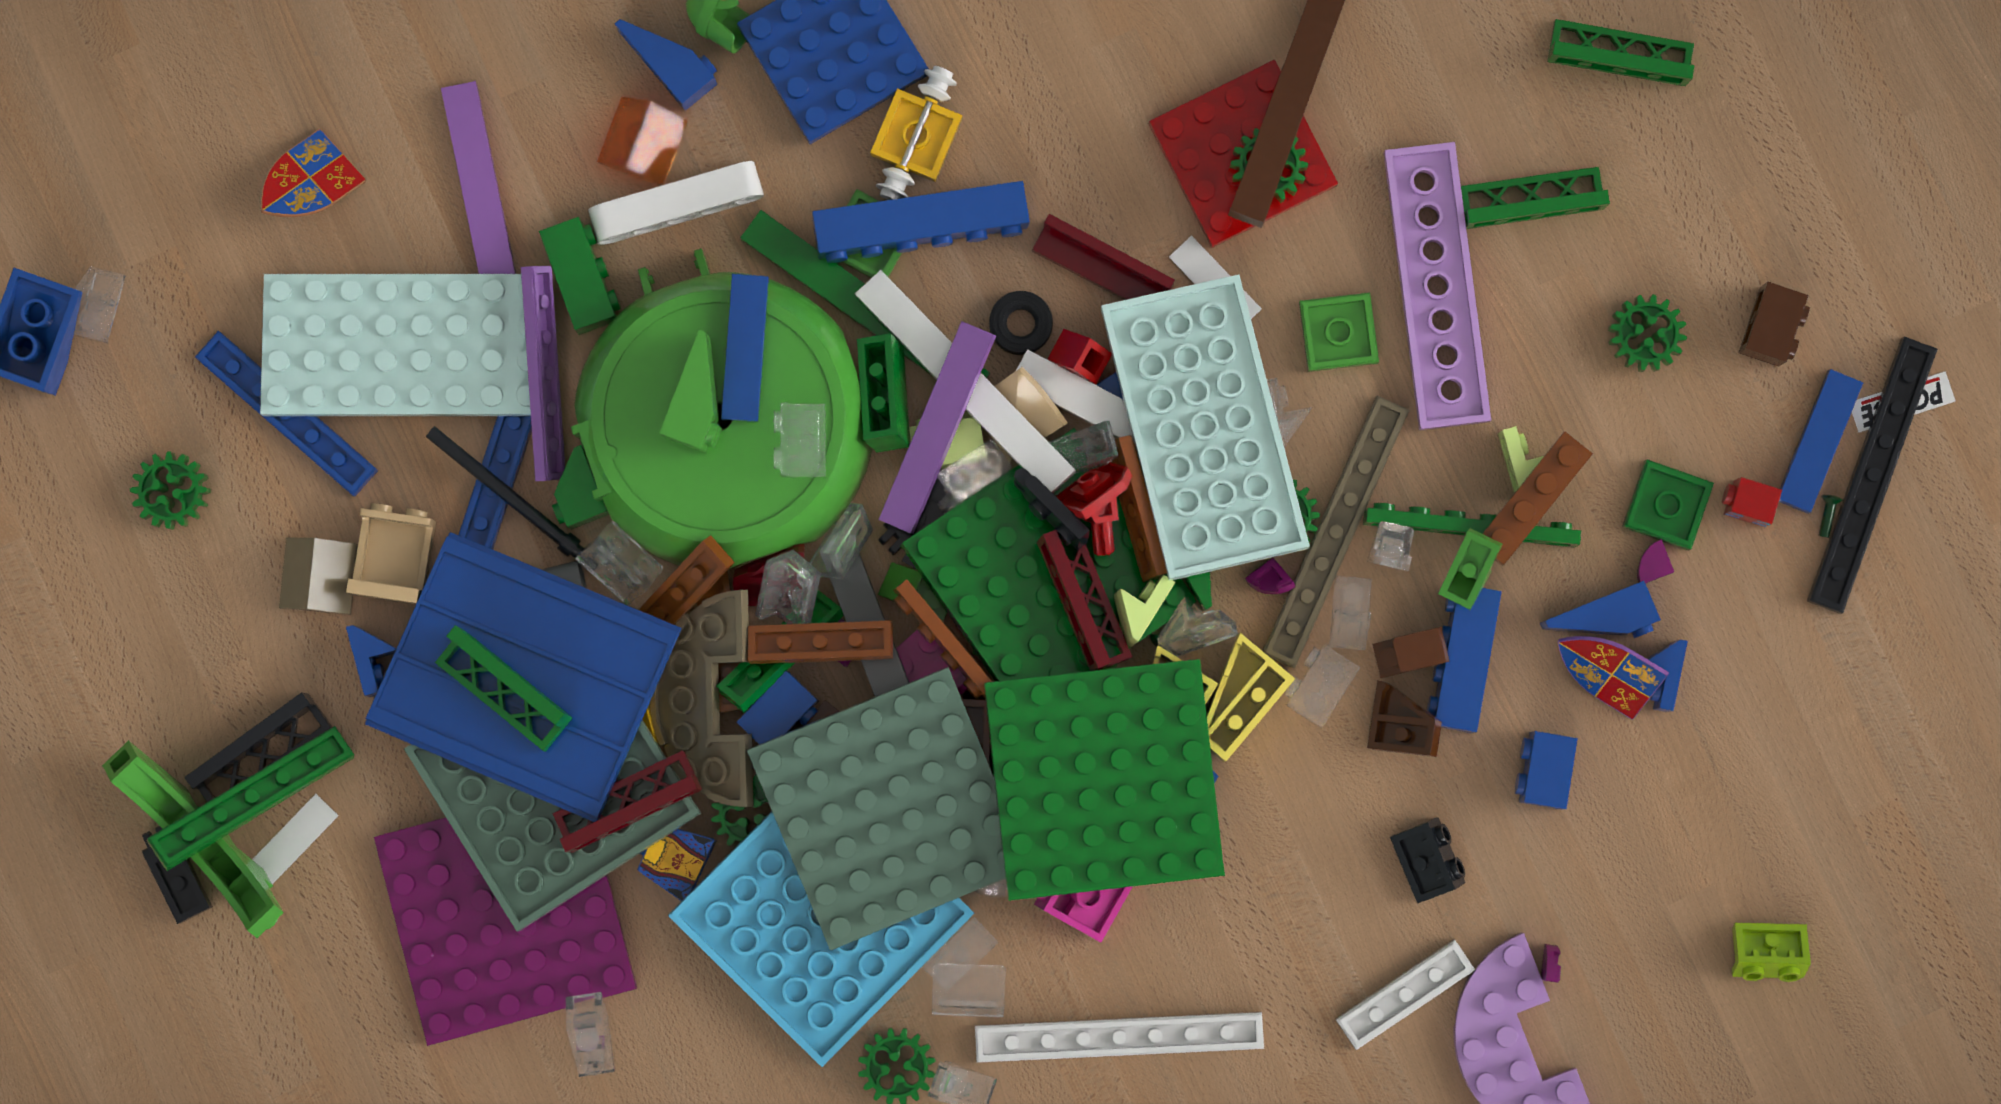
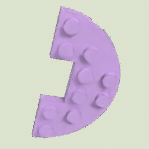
M1524 933L1507 939L1490 951L1476 967L1472 975L1468 977L1462 989L1453 1029L1456 1059L1461 1074L1471 1093L1480 1104H1590L1576 1068H1571L1542 1080L1517 1013L1548 1002L1550 999Z

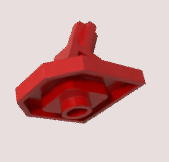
M1111 462L1089 470L1056 495L1077 518L1091 523L1093 550L1095 555L1098 556L1110 555L1115 550L1112 521L1119 520L1116 497L1128 488L1132 478L1128 467Z

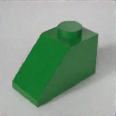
M581 445L574 447L554 492L557 503L552 504L559 524L565 523L571 530L609 515L604 501L598 502L593 497L592 491L598 488L585 456V450Z

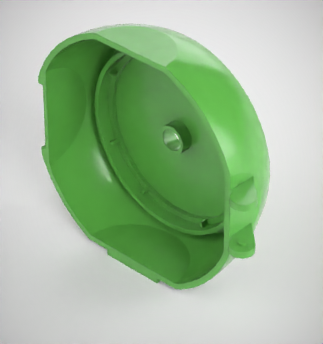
M700 248L694 250V257L697 259L694 263L696 269L700 270L701 276L654 291L652 284L655 282L653 276H649V270L646 267L638 269L644 296L627 306L610 322L590 351L581 371L575 394L574 407L578 424L572 426L571 430L572 434L581 441L598 488L592 491L593 497L598 502L604 501L614 525L622 534L645 551L678 566L703 540L711 535L735 562L729 568L731 569L794 545L812 543L820 539L837 523L853 501L867 472L872 448L863 440L860 381L843 330L822 308L809 298L769 279L759 421L732 420L729 427L721 431L715 448L709 446L706 453L666 439L659 434L698 330L706 332L711 339L717 404L722 405L732 274H751L737 272L710 274L704 252Z

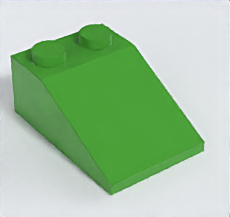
M698 330L659 434L666 439L706 453L709 446L715 448L722 428L718 425L719 414L711 339L706 332Z

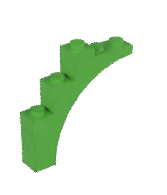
M129 740L102 765L110 781L143 809L162 829L199 808L186 787ZM229 834L191 857L226 898L247 931L256 938L265 930L273 927L278 918L284 913L270 890L273 885L264 869L237 848Z

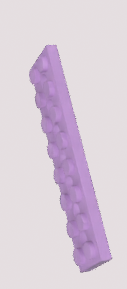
M1455 142L1385 150L1383 154L1419 430L1490 422L1491 414ZM1419 173L1430 175L1433 179V187L1428 191L1419 190L1414 184V177ZM1425 207L1434 209L1438 216L1437 223L1431 226L1422 224L1418 217L1419 211ZM1428 242L1439 244L1442 249L1441 258L1434 261L1427 259L1423 254V246ZM1432 277L1442 278L1447 285L1446 292L1442 295L1432 294L1427 286L1428 280ZM1439 311L1447 313L1451 318L1450 328L1447 330L1435 328L1432 323L1434 313ZM1442 346L1452 348L1456 354L1455 362L1451 365L1441 364L1436 356L1438 348ZM1453 381L1458 384L1460 396L1457 399L1448 400L1442 395L1441 386L1444 382Z

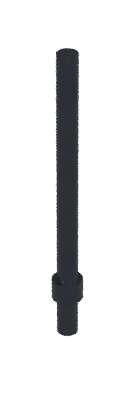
M434 426L426 435V438L558 544L557 549L565 556L569 557L571 555L591 572L601 563L600 560L580 545V539L571 532L569 534L565 533L437 427Z

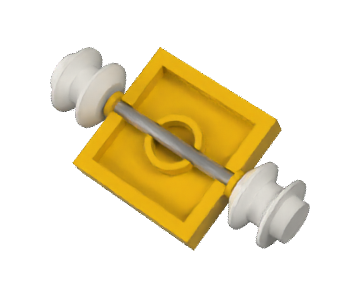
M934 66L932 70H924L929 79L927 83L918 84V88L925 96L924 99L898 88L870 152L871 156L895 165V168L882 169L883 174L887 178L885 183L876 184V187L881 190L880 196L886 200L908 197L904 192L906 186L915 184L911 175L908 174L909 171L934 182L937 180L963 118L961 114L937 105L938 102L949 101L951 97L946 92L948 86L957 85V82L952 79L953 73L947 69Z

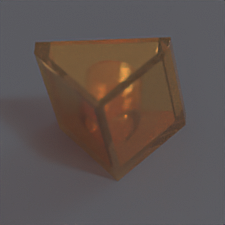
M621 97L597 163L662 186L665 184L688 121L652 101Z

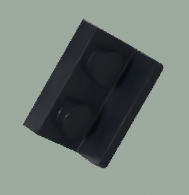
M1438 817L1390 837L1417 904L1453 891L1465 884L1463 863L1458 857H1455L1450 846V832L1445 824H1441Z

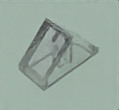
M1103 421L1049 441L1076 470V473L1089 471L1110 462L1112 463L1118 456L1110 421Z

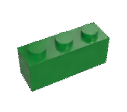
M576 217L540 230L542 242L575 331L578 335L610 324L617 316L616 311L620 310L621 306L615 290L608 291L603 279L609 277V273L603 257H595L592 245L597 244V240L591 225H584L580 217Z
M891 333L857 339L863 440L876 453L908 448L910 445L904 347Z

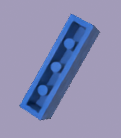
M1482 588L1471 610L1446 598L1445 611L1450 612L1448 626H1442V632L1450 662L1434 666L1432 681L1438 682L1435 696L1429 697L1427 711L1442 721L1441 728L1468 733H1476L1478 730L1502 591Z

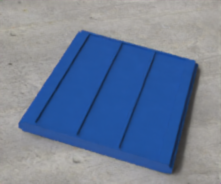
M450 532L445 538L365 718L367 719L365 725L595 822L601 816L682 628ZM455 625L467 631L572 717V720L546 752L542 751L435 663L451 643V640L446 636ZM461 648L448 661L456 670L471 669L470 655ZM477 662V668L483 667ZM491 672L478 673L480 690L483 692L498 691L497 677ZM471 674L463 675L472 682ZM504 684V690L510 689ZM518 694L505 695L507 712L510 714L525 713L524 699ZM498 696L490 697L499 704ZM531 706V712L537 711ZM545 716L532 717L533 733L543 740L554 724ZM526 718L517 719L526 726Z

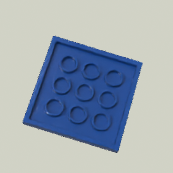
M775 0L737 23L739 31L810 145L895 95L897 88L904 90L925 78L927 75L924 73V70L929 69L887 0Z

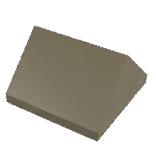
M286 538L279 608L351 615L353 595L346 593L348 578L353 579L358 544L319 538Z

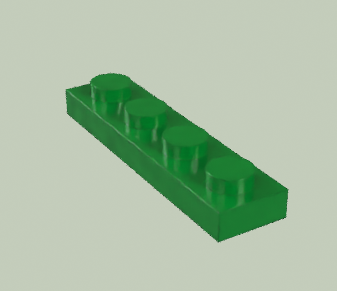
M817 589L781 624L838 622L844 614L840 606ZM741 662L716 687L721 695L744 713L796 662L765 664Z

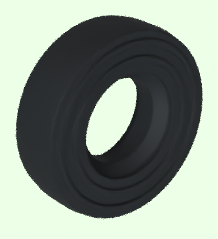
M1027 291L1008 293L1001 297L991 310L989 317L990 333L996 335L995 343L1008 353L1024 355L1027 349L1036 352L1046 344L1052 332L1053 318L1046 302L1034 293ZM1016 310H1026L1034 317V329L1026 336H1016L1007 327L1009 315Z

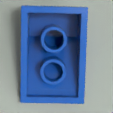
M13 268L0 303V377L56 396L68 364L83 292Z

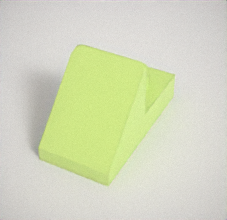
M1517 426L1504 429L1498 433L1514 493L1544 457L1530 460L1525 459V455L1529 453L1525 435L1518 433Z
M1164 574L1156 582L1148 581L1139 595L1143 602L1123 589H1119L1114 594L1122 633L1129 647L1134 646L1140 640L1175 584L1173 580L1169 581V578Z

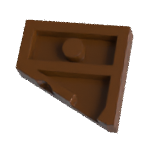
M1377 680L1367 748L1378 751L1437 757L1442 721L1391 684Z

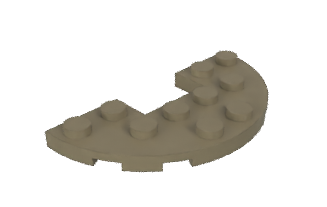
M734 590L703 600L701 605L689 614H684L675 624L682 629L651 698L650 712L659 746L664 747L668 757L682 750L685 751L702 788L700 792L707 795L708 799L721 804L753 807V765L747 753V749L752 748V734L720 735L719 691L716 687L719 684L718 663L748 662V590ZM680 761L671 765L681 779L687 777Z

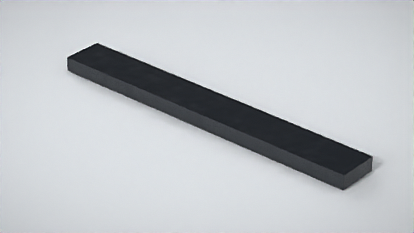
M1905 336L1901 338L1807 602L1839 614L1844 612L1937 353V348Z

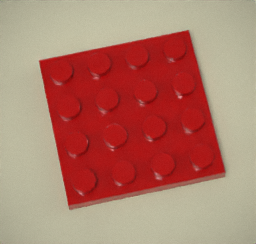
M1275 59L1150 120L1148 123L1211 248L1255 227L1252 224L1228 216L1240 182L1232 181L1233 175L1238 170L1230 168V163L1233 160H1239L1233 154V150L1235 147L1244 148L1240 141L1241 137L1245 135L1252 140L1253 130L1255 128L1260 130L1281 73ZM1304 115L1296 134L1298 141L1295 149L1305 148L1306 150L1305 155L1299 159L1308 163L1307 170L1299 171L1305 177L1303 184L1294 182L1297 188L1294 196L1285 191L1284 202L1280 203L1276 196L1273 197L1264 222L1338 185ZM1249 153L1246 156L1247 161L1249 160L1251 153ZM1284 167L1281 176L1284 178L1290 177V169Z

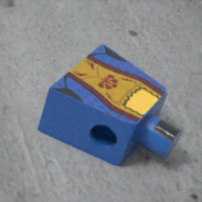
M677 829L640 853L643 858L637 870L682 901L696 887L717 840Z

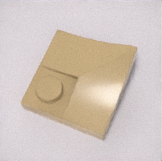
M1023 367L994 386L1044 438L1068 423L1043 388ZM995 441V443L997 444L998 448L1000 449L1008 462L1013 460V458Z

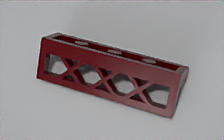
M1051 214L1047 216L1044 228L1032 249V252L1123 300L1171 290L1175 279Z
M1056 530L1043 534L1037 541V544L1089 670H1103L1131 659V652L1086 544L1076 552L1072 561L1068 559ZM1080 557L1084 566L1078 563ZM1075 569L1089 576L1091 584L1087 594L1081 591L1074 574ZM1093 590L1095 591L1097 598L1091 596ZM1088 602L1101 607L1105 617L1100 627L1093 620L1088 608ZM1107 623L1111 629V632L1105 629ZM1102 635L1115 640L1121 654L1109 658L1101 639Z
M682 750L614 783L610 795L622 799L620 808L608 816L601 815L598 821L592 822L588 820L585 827L571 833L564 818L571 814V812L560 809L552 814L563 836L559 840L565 852L574 853L701 791L702 788L685 751ZM680 761L687 777L672 785L662 782L666 768ZM659 771L657 780L648 777ZM643 779L655 783L651 795L639 801L630 798L635 782ZM627 787L624 795L615 793Z

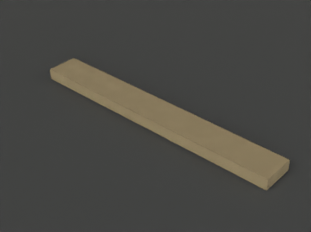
M1376 396L1320 521L1318 530L1294 580L1296 587L1289 591L1263 652L1271 659L1295 669L1409 409Z

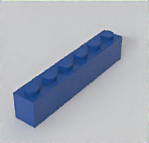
M1023 181L812 211L818 259L826 258L827 263L842 262L848 260L847 255L858 253L862 254V258L876 257L883 254L882 250L896 248L898 253L911 252L918 249L917 245L931 243L933 248L952 245V240L966 238L969 243L987 240L988 234L1001 233L1002 237H1014L1023 234L1022 229H1027L1030 223Z

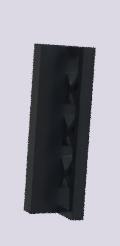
M301 692L184 778L192 789H198L205 800L209 802L215 796L207 785L217 777L231 778L230 788L237 785V779L245 780L249 778L238 775L240 762L246 756L261 757L259 772L265 768L267 758L275 759L272 762L274 763L332 728V725L308 693ZM308 711H311L321 727L310 735L296 733L299 718ZM290 724H292L291 732L282 731ZM277 734L290 736L287 752L281 756L267 754L269 741ZM296 737L305 738L294 746ZM261 745H263L261 753L253 752ZM233 766L232 774L224 773Z

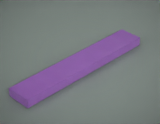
M476 81L441 88L479 274H516L478 85Z
M551 266L521 267L535 481L559 480L565 469L552 268Z
M961 321L878 520L914 534L996 335Z

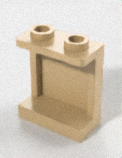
M371 503L370 509L361 508L362 525L353 579L348 578L346 593L417 604L427 581L436 521L427 518L428 512L407 508L406 514L392 513V506Z

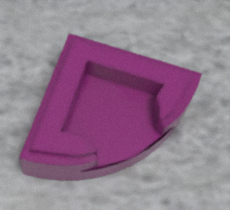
M1662 539L1651 544L1643 553L1637 569L1638 583L1641 581L1648 583L1674 573Z
M1274 557L1245 577L1250 587L1264 594H1281L1296 587L1294 581Z
M1544 944L1541 979L1544 981L1556 983L1560 981L1561 966L1558 965V957L1561 952L1557 945Z

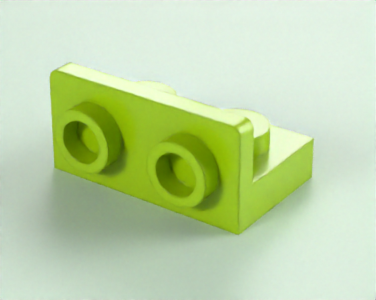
M1734 923L1732 928L1735 963L1732 967L1733 977H1743L1747 981L1779 978V980L1784 982H1793L1804 978L1811 965L1807 924Z

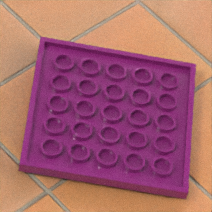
M446 817L374 837L427 1046L637 989L608 874L531 925L517 932Z

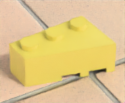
M1239 633L1235 639L1206 713L1210 750L1222 762H1226L1295 680L1292 675L1242 633Z

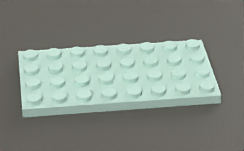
M264 274L260 414L262 416H531L521 274Z
M1240 275L1101 305V313L1169 581L1309 549L1310 545Z

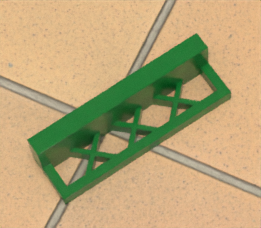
M1555 19L1547 62L1686 86L1693 79L1695 65H1691L1694 43ZM1561 30L1575 32L1582 44L1578 45L1559 41ZM1584 34H1589V35H1594V36H1592L1591 38L1587 39V37H1586ZM1599 37H1606L1611 40L1617 50L1595 48L1591 43ZM1619 40L1628 41V42H1627L1626 44L1622 45ZM1634 43L1644 44L1652 56L1646 57L1629 54L1625 49ZM1654 46L1663 48L1657 52ZM1668 49L1684 51L1682 63L1663 60L1660 55Z
M1599 167L1461 186L1466 229L1604 210L1610 204L1608 190H1603ZM1577 178H1592L1594 192L1577 194L1570 189ZM1570 180L1567 186L1560 181ZM1551 182L1562 190L1559 197L1542 199L1535 194L1542 183ZM1536 184L1532 191L1526 187L1527 185ZM1513 187L1518 188L1528 196L1523 202L1509 204L1500 199V197L1507 188ZM1502 189L1497 196L1491 192L1492 190ZM1482 192L1493 200L1488 207L1470 209L1468 194Z
M455 625L446 636L451 640V643L435 663L542 751L546 752L572 720V717L467 631ZM461 648L470 655L471 669L456 670L448 661ZM477 662L483 667L477 668ZM491 672L497 677L498 691L483 692L480 690L478 673ZM471 674L472 682L463 675ZM504 684L510 689L504 690ZM518 694L524 699L525 713L510 714L507 712L505 695ZM498 696L499 704L490 697ZM531 706L537 711L531 712ZM545 716L554 724L543 740L533 733L532 717ZM526 718V726L517 719Z

